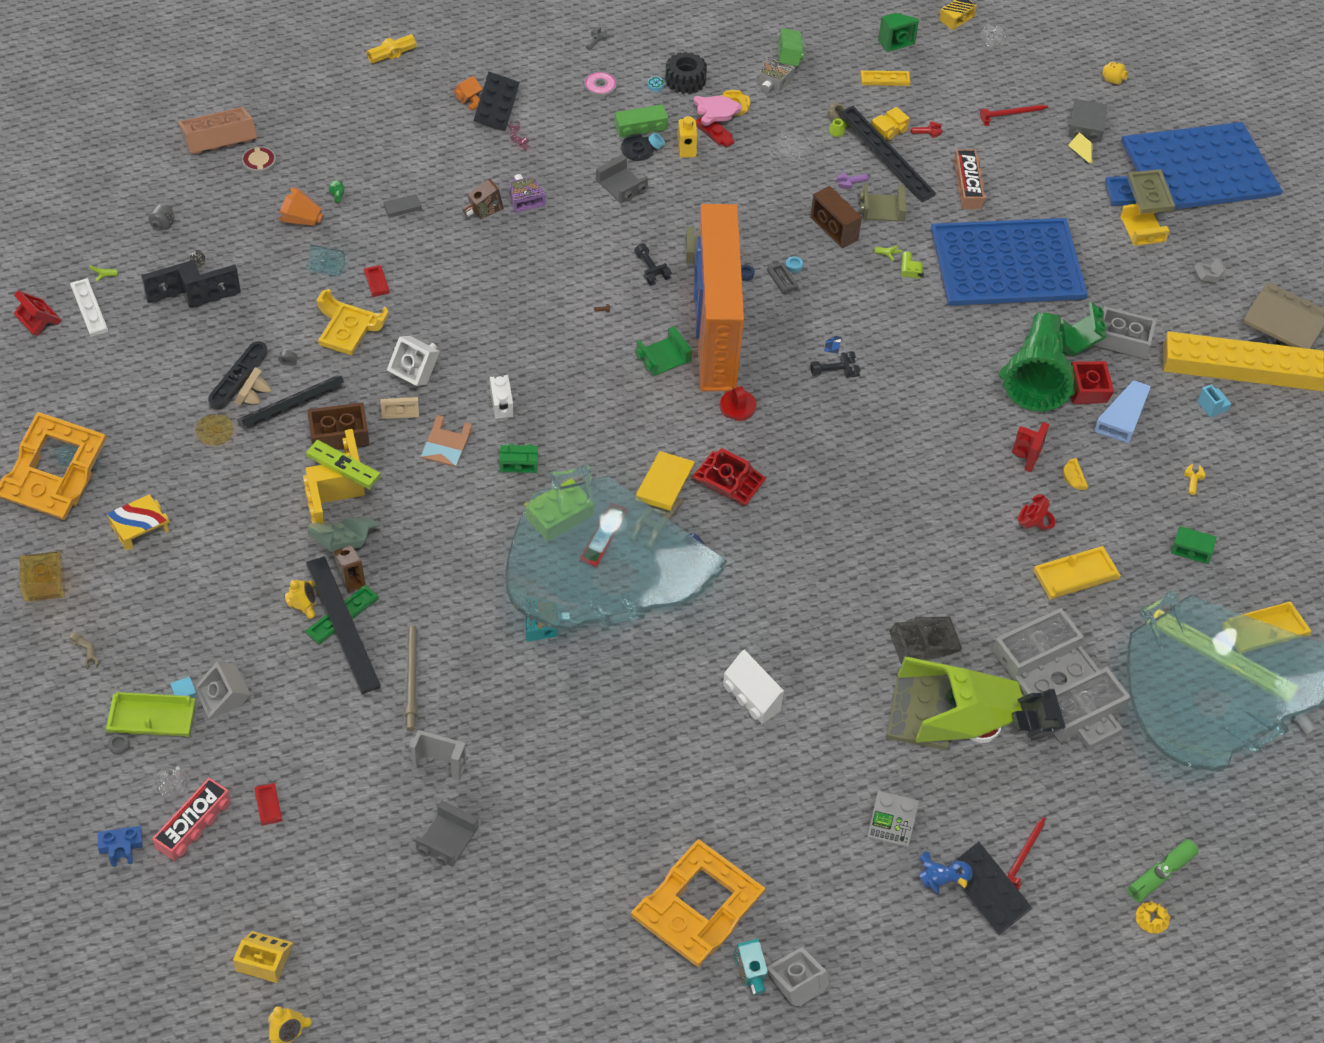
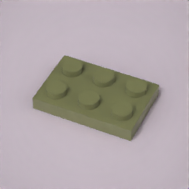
M1161 169L1128 172L1127 179L1141 214L1174 211L1175 204Z

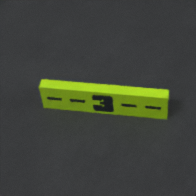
M319 440L306 452V457L369 490L381 477L380 472Z

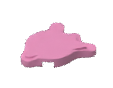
M695 96L693 101L698 106L697 113L704 115L701 123L705 126L716 121L731 120L732 115L740 113L742 109L741 104L724 96Z

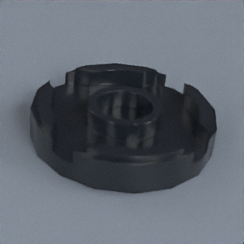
M641 134L627 136L621 143L622 154L633 161H644L649 159L654 153L655 147L650 143L649 137H642Z

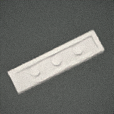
M88 278L70 283L90 337L108 332Z

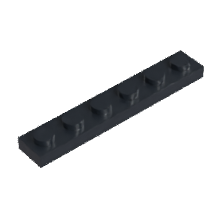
M336 375L237 419V422L242 427H253L257 425L256 421L263 419V421L273 418V414L276 412H287L292 405L300 406L307 402L306 399L310 397L315 399L323 396V392L328 389L334 391L340 388L339 385L344 383L342 376Z

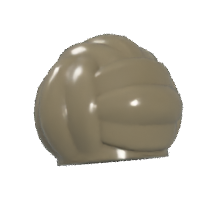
M832 103L829 107V118L832 120H843L840 117V112L845 110V107L839 103Z

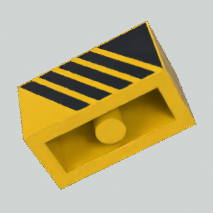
M954 0L940 10L939 21L954 30L975 17L977 5L970 0Z

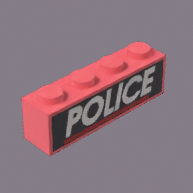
M208 778L152 838L155 849L173 861L178 857H182L187 852L188 846L201 837L202 831L206 826L214 823L217 814L221 810L227 809L231 800L229 790Z

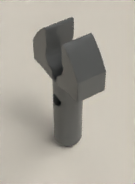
M601 27L594 28L591 31L593 38L586 45V49L591 50L600 40L606 41L607 30L599 34Z

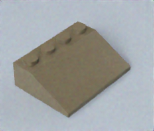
M1268 282L1243 319V323L1293 347L1311 349L1324 331V307L1317 306L1307 299L1300 298L1294 293Z

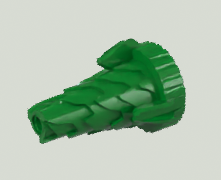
M1036 313L1032 320L1031 330L1024 339L1023 347H1020L1019 352L999 372V378L1004 380L1002 387L1006 389V394L1021 408H1026L1029 411L1046 412L1057 409L1067 402L1070 396L1075 394L1073 386L1074 368L1066 358V354H1063V332L1060 331L1061 316L1059 314Z

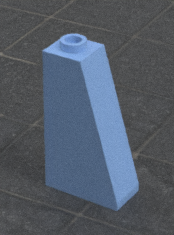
M1133 380L1098 418L1094 431L1130 443L1151 386Z

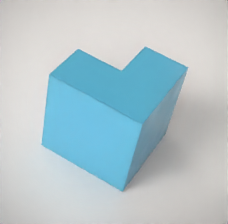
M1212 384L1202 388L1197 401L1210 418L1228 411L1231 406L1230 401L1219 388L1215 389Z

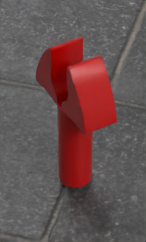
M930 121L928 127H912L910 132L911 134H930L932 138H935L942 134L943 129H941V124Z

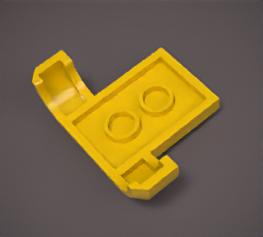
M330 289L323 290L316 300L317 306L323 314L331 318V321L319 338V345L352 356L367 330L379 331L383 327L389 316L387 308L384 307L380 314L339 302L332 296Z

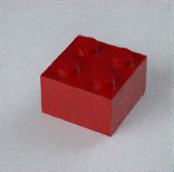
M1072 361L1075 394L1071 396L1072 403H1108L1114 393V388L1107 362Z

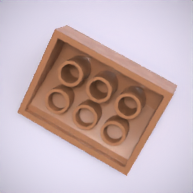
M244 107L178 121L187 149L193 154H201L203 150L207 149L217 150L220 146L224 145L228 147L234 146L237 142L243 141L247 143L257 138L253 118Z

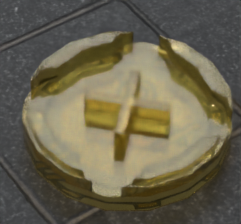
M209 414L201 418L197 423L196 436L205 445L218 446L224 444L233 435V423L225 415Z

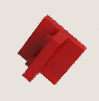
M17 290L14 294L21 304L13 314L33 335L38 336L48 322L58 325L62 321L42 298Z
M1042 422L1038 432L1023 426L1019 427L1012 453L1020 458L1027 459L1025 471L1032 472L1044 446L1050 424Z

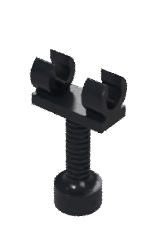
M642 243L635 247L634 253L636 256L643 258L649 267L648 270L644 271V278L649 286L656 284L655 276L662 274L665 280L671 279L670 275L672 272L670 268L667 267L666 263L656 266L648 255L649 248L646 244Z
M853 351L842 352L840 363L820 364L819 361L810 363L812 376H819L822 371L843 369L846 378L859 377L861 370L858 365L849 366L850 363L856 362V355Z

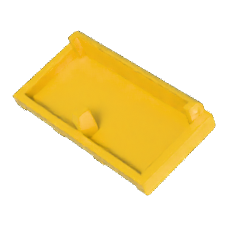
M1103 546L1034 566L1033 569L1050 600L1118 580L1121 576Z
M1292 602L1227 618L1226 622L1222 623L1223 631L1240 655L1304 636H1310L1312 632Z

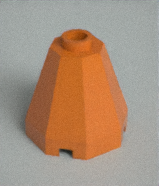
M292 187L290 191L293 193L291 195L287 194L280 209V214L283 216H279V220L286 223L316 226L317 223L320 224L324 217V214H322L323 209L301 189Z

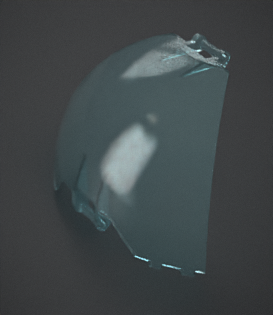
M586 464L582 465L581 468L562 472H550L553 487L533 492L519 520L511 542L506 565V588L510 602L517 611L548 627L571 631L584 624L600 622L604 626L610 627L618 622L635 618L638 620L644 619V612L651 608L683 605L694 596L698 597L705 591L704 587L713 578H718L724 571L723 567L727 561L609 476L591 479V470L589 465ZM583 475V482L561 487V479ZM604 552L597 567L588 563L591 556Z
M1172 590L1165 593V596L1148 607L1144 606L1139 610L1145 623L1130 633L1127 654V679L1131 703L1136 718L1147 738L1161 753L1178 764L1197 770L1221 771L1220 769L1230 768L1229 764L1234 753L1244 748L1259 752L1265 744L1289 731L1288 726L1284 723L1286 718L1320 708L1324 703V643L1272 626L1192 595L1179 601V597ZM1169 603L1171 609L1155 619L1153 613ZM1265 730L1270 731L1259 739L1256 737Z

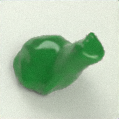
M338 180L331 182L329 192L330 195L334 196V202L340 203L345 186Z

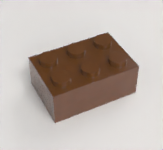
M831 186L814 193L810 218L842 249L858 241L862 221L860 213L856 212Z
M364 402L307 409L312 445L319 440L336 450L344 449L342 438H346L345 430L353 429L356 447L369 445Z

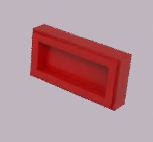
M381 265L363 268L372 297L390 294Z
M275 783L254 787L261 826L283 822Z

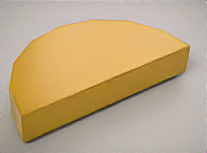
M1077 458L1070 459L1063 469V478L1073 488L1087 490L1088 485Z

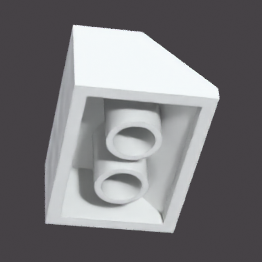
M743 650L724 673L723 685L728 692H732L736 696L741 706H745L749 710L753 719H758L763 724L781 712L784 690Z

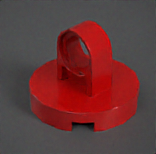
M743 386L726 392L720 401L722 414L727 418L735 419V421H745L751 418L757 406L755 397L747 392Z
M1038 494L1031 498L1033 502L1029 506L1027 504L1023 506L1017 520L1024 529H1029L1035 525L1040 530H1049L1055 526V517L1048 511L1050 500L1043 494ZM1043 517L1048 519V526L1044 525Z

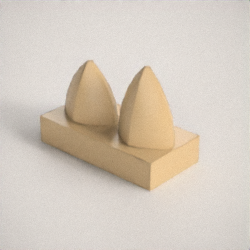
M254 368L234 403L241 405L244 401L248 404H259L260 399L252 389L260 392L272 391L269 384L259 376L261 373L260 369Z
M418 397L380 399L382 419L419 417Z

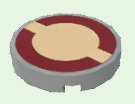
M253 147L242 155V165L246 171L248 170L252 174H265L276 166V156L269 148Z

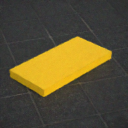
M659 451L635 495V500L671 511L694 468L695 461Z

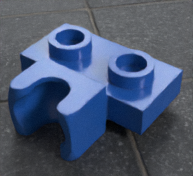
M141 825L98 832L99 854L109 853L112 867L117 866V860L121 857H125L128 864H132V849L143 847Z

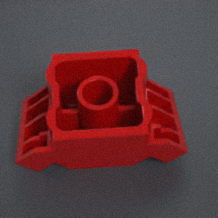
M723 448L719 451H712L691 477L698 483L704 484L708 488L737 501L741 505H747L766 480V477L756 471L749 461Z

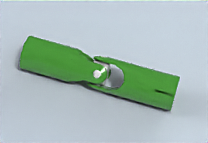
M1189 839L1184 840L1166 855L1163 862H1158L1127 888L1129 895L1133 896L1132 898L1136 902L1143 901L1167 881L1173 872L1180 870L1198 855L1199 850L1195 843Z

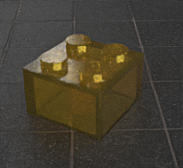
M60 551L20 556V590L24 602L65 597L64 563Z

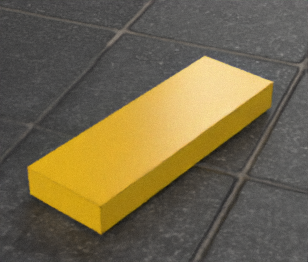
M862 70L860 72L861 85L910 86L911 83L909 71Z

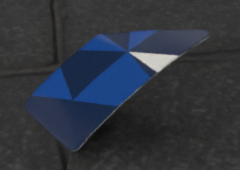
M834 336L826 340L824 352L838 354L841 337Z

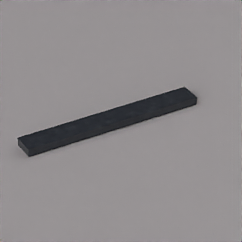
M854 106L840 112V117L917 199L923 203L935 197L936 192Z
M325 556L307 561L308 571L361 695L380 689V682Z

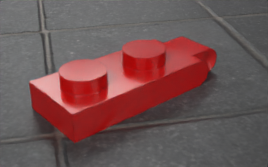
M702 117L696 120V127L719 146L723 145L727 148L734 144L732 134L717 121L705 126L701 123Z

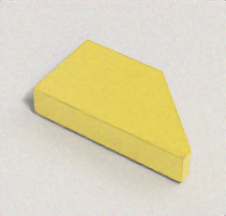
M1079 133L1068 146L1088 163L1093 164V144Z

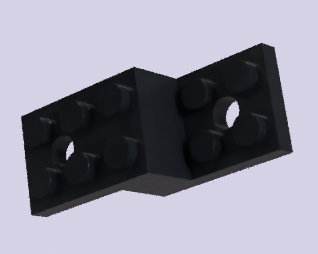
M194 260L141 275L148 303L158 302L183 293L189 308L241 293L238 271L235 264L200 274Z

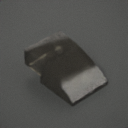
M950 616L915 617L913 622H895L889 631L901 664L904 657L930 660L945 657L962 650Z

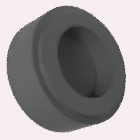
M283 350L280 352L278 360L283 365L293 366L297 363L298 356L292 351Z
M116 734L109 739L108 747L111 753L121 755L128 751L130 742L127 736Z

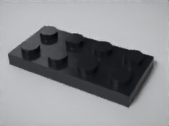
M488 71L473 121L506 131L520 82Z
M977 842L956 859L957 861L966 862L971 866L973 870L972 878L967 882V886L965 888L962 887V889L999 935L1033 909L980 842Z

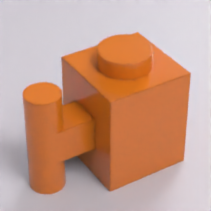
M471 76L459 83L454 89V93L462 104L470 100L471 104L468 105V109L473 111L478 107L480 100L478 95L483 89L476 78Z

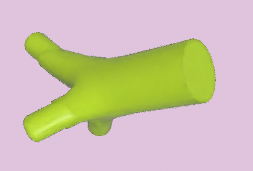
M897 245L891 248L875 247L874 254L886 255L891 261H894L895 259L892 254L902 253V250H895L898 248Z
M92 265L89 266L90 269L99 273V276L95 279L97 282L106 276H118L117 269H101Z

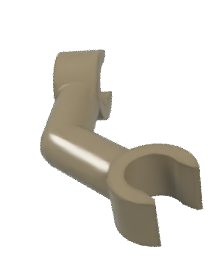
M72 632L68 637L71 639L69 643L75 646L79 645L87 651V658L84 661L85 668L88 670L90 662H95L96 668H98L99 664L98 659L95 657L94 644L83 639L80 634Z

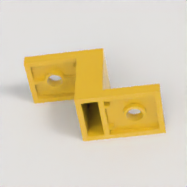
M353 429L345 430L346 438H342L344 454L360 462ZM323 465L306 467V475L303 476L312 523L324 524L321 503L365 496L363 486Z

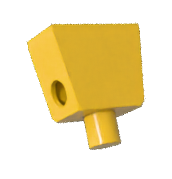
M690 116L678 120L677 139L680 158L696 157L697 153L696 120ZM688 138L690 139L689 145L684 142Z

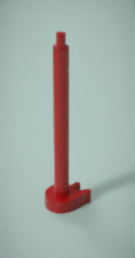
M1035 105L991 112L985 108L980 110V118L985 126H990V117L1041 111L1047 109L1048 105Z
M1045 817L1038 821L1011 870L1006 874L1018 890L1021 886V879L1015 876L1043 829Z

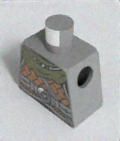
M767 56L759 75V85H762L761 90L765 93H768L771 89L780 92L793 80L795 66L779 63V60Z

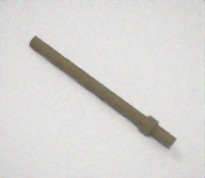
M409 626L407 706L405 707L407 731L415 730V718L417 717V707L415 706L416 626Z

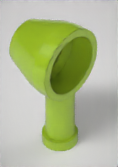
M834 119L829 126V133L834 137H841L845 134V128L849 125L841 119Z

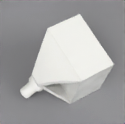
M401 336L398 339L387 371L416 386L427 385L440 351L436 350L437 346L434 343L427 345L411 336Z

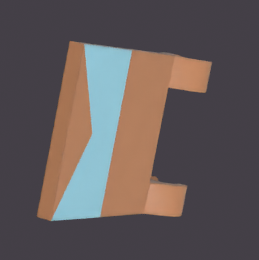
M437 415L421 458L457 467L468 438L473 431L471 428L472 424L465 423L462 434L442 429L444 417Z

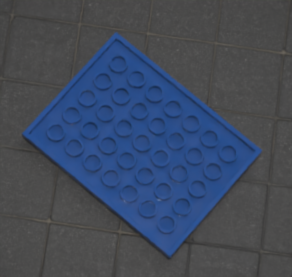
M1243 122L1127 135L1121 138V143L1137 172L1162 170L1174 201L1175 209L1279 196L1283 192Z
M1066 218L931 224V233L948 306L1081 300L1087 298V290Z

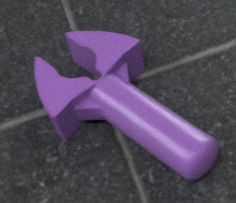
M846 172L837 177L836 183L841 182L839 183V188L851 189L853 183L867 181L868 175L848 177Z

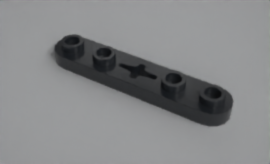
M256 341L250 344L208 397L211 408L220 410L226 407L244 385L254 368H257L268 354L267 346L264 342Z

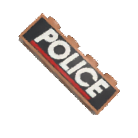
M956 149L954 166L961 208L982 209L983 203H986V193H983L984 180H981L982 168H979L980 157L977 156L976 149Z

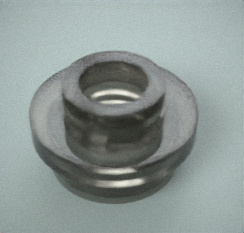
M195 250V252L190 254V261L194 260L197 268H201L202 264L205 263V255L201 250Z

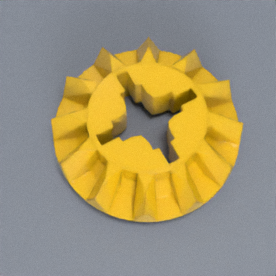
M1152 900L1149 903L1143 902L1135 915L1138 925L1144 931L1152 934L1165 931L1169 926L1171 917L1167 909L1161 906V903L1156 904ZM1156 911V918L1150 922L1152 913Z

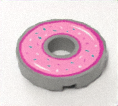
M593 72L584 81V89H586L590 96L595 98L611 96L617 88L615 77L607 72Z

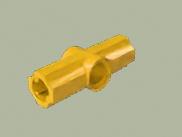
M412 34L396 40L387 38L380 46L367 50L366 54L371 64L386 58L393 60L395 57L399 58L402 52L416 48L417 43Z

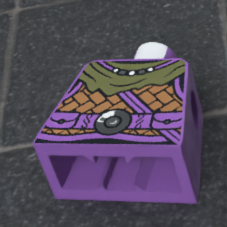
M521 174L513 177V181L510 182V197L514 213L545 206V192L533 177L523 178Z

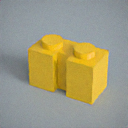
M898 107L887 111L885 116L880 115L871 120V125L886 141L892 140L896 135L906 132L909 124V117Z

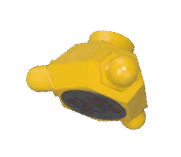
M292 580L289 592L285 594L288 606L301 609L309 619H313L315 617L313 608L316 605V593L313 589L314 583L305 580Z
M275 1007L268 1018L270 1043H291L301 1035V1029L312 1025V1020L309 1017L302 1016V1013L289 1008Z

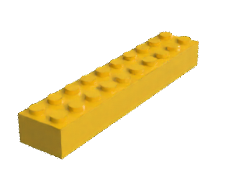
M1167 331L1163 343L1164 372L1324 391V351Z

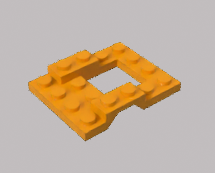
M37 412L20 444L19 456L15 466L0 481V498L65 520L72 506L76 507L93 474L91 469L107 440V436ZM48 437L79 447L63 478L35 469L42 457L40 451Z
M698 839L670 869L665 880L655 892L646 896L631 912V917L699 968L708 956H712L738 927L739 921L765 893L766 888ZM700 870L707 873L733 893L710 920H707L679 899L688 888L690 881Z

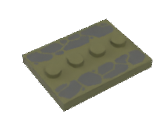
M898 668L886 739L947 750L949 740L916 742V736L924 720L954 708L955 698L949 678L942 676L899 678L900 668Z

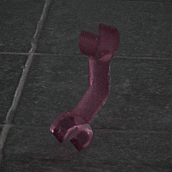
M511 121L509 123L511 130L510 139L519 144L520 148L527 150L530 147L526 144L529 142V139L525 137L522 139L517 136V132L520 130V122L518 121L517 126H512Z

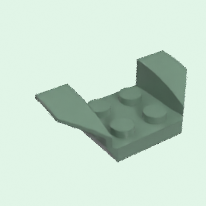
M369 518L343 519L342 523L334 522L328 525L310 523L308 535L331 552L347 546L360 548L367 539L369 528L380 527L381 524Z

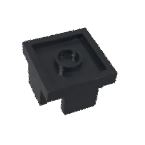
M1048 689L1041 693H1030L1017 699L1018 703L1021 704L1022 711L1012 713L1018 732L1028 731L1029 734L1027 735L1028 738H1031V741L1041 739L1066 728L1055 689Z

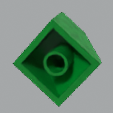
M892 13L881 17L878 41L887 53L915 44L919 24L918 18L899 13Z

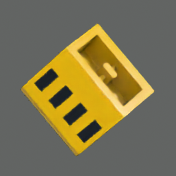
M251 931L241 940L234 956L236 972L278 983L294 943Z

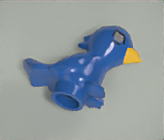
M928 851L923 852L920 856L925 870L919 873L921 880L926 888L931 887L936 894H939V886L948 882H956L965 888L967 882L972 878L973 870L966 862L951 861V865L947 867L933 862Z

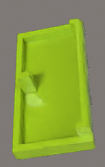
M116 692L112 697L106 732L190 737L196 699L191 698V696Z

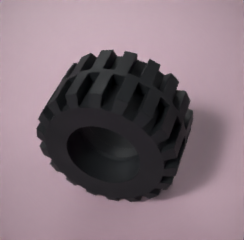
M678 52L676 55L673 54L671 58H668L665 82L667 86H670L669 89H675L676 93L681 92L684 95L685 93H688V95L692 94V92L697 93L698 89L702 90L706 84L707 63L704 62V58H700V55H695L693 52Z

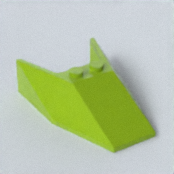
M904 657L898 673L899 678L948 675L957 704L956 708L924 720L916 736V742L977 738L1014 723L1012 713L1022 711L1021 704L1018 703L1017 699L1023 696L1017 681L969 669Z

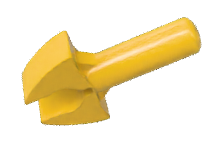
M1191 464L1185 470L1184 476L1190 478L1189 494L1195 495L1197 482L1199 479L1204 480L1205 472L1199 465L1198 472L1194 474L1192 471L1193 464Z

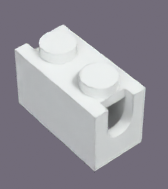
M508 375L496 378L490 377V393L495 419L513 417V401ZM508 405V408L505 410L499 409V406Z

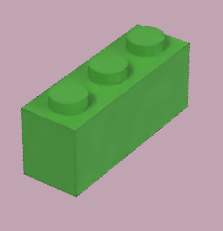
M781 28L778 40L779 63L799 66V62L803 61L804 44H802L803 38H801L800 31Z
M663 104L615 112L614 125L619 138L632 134H646L668 129V116Z

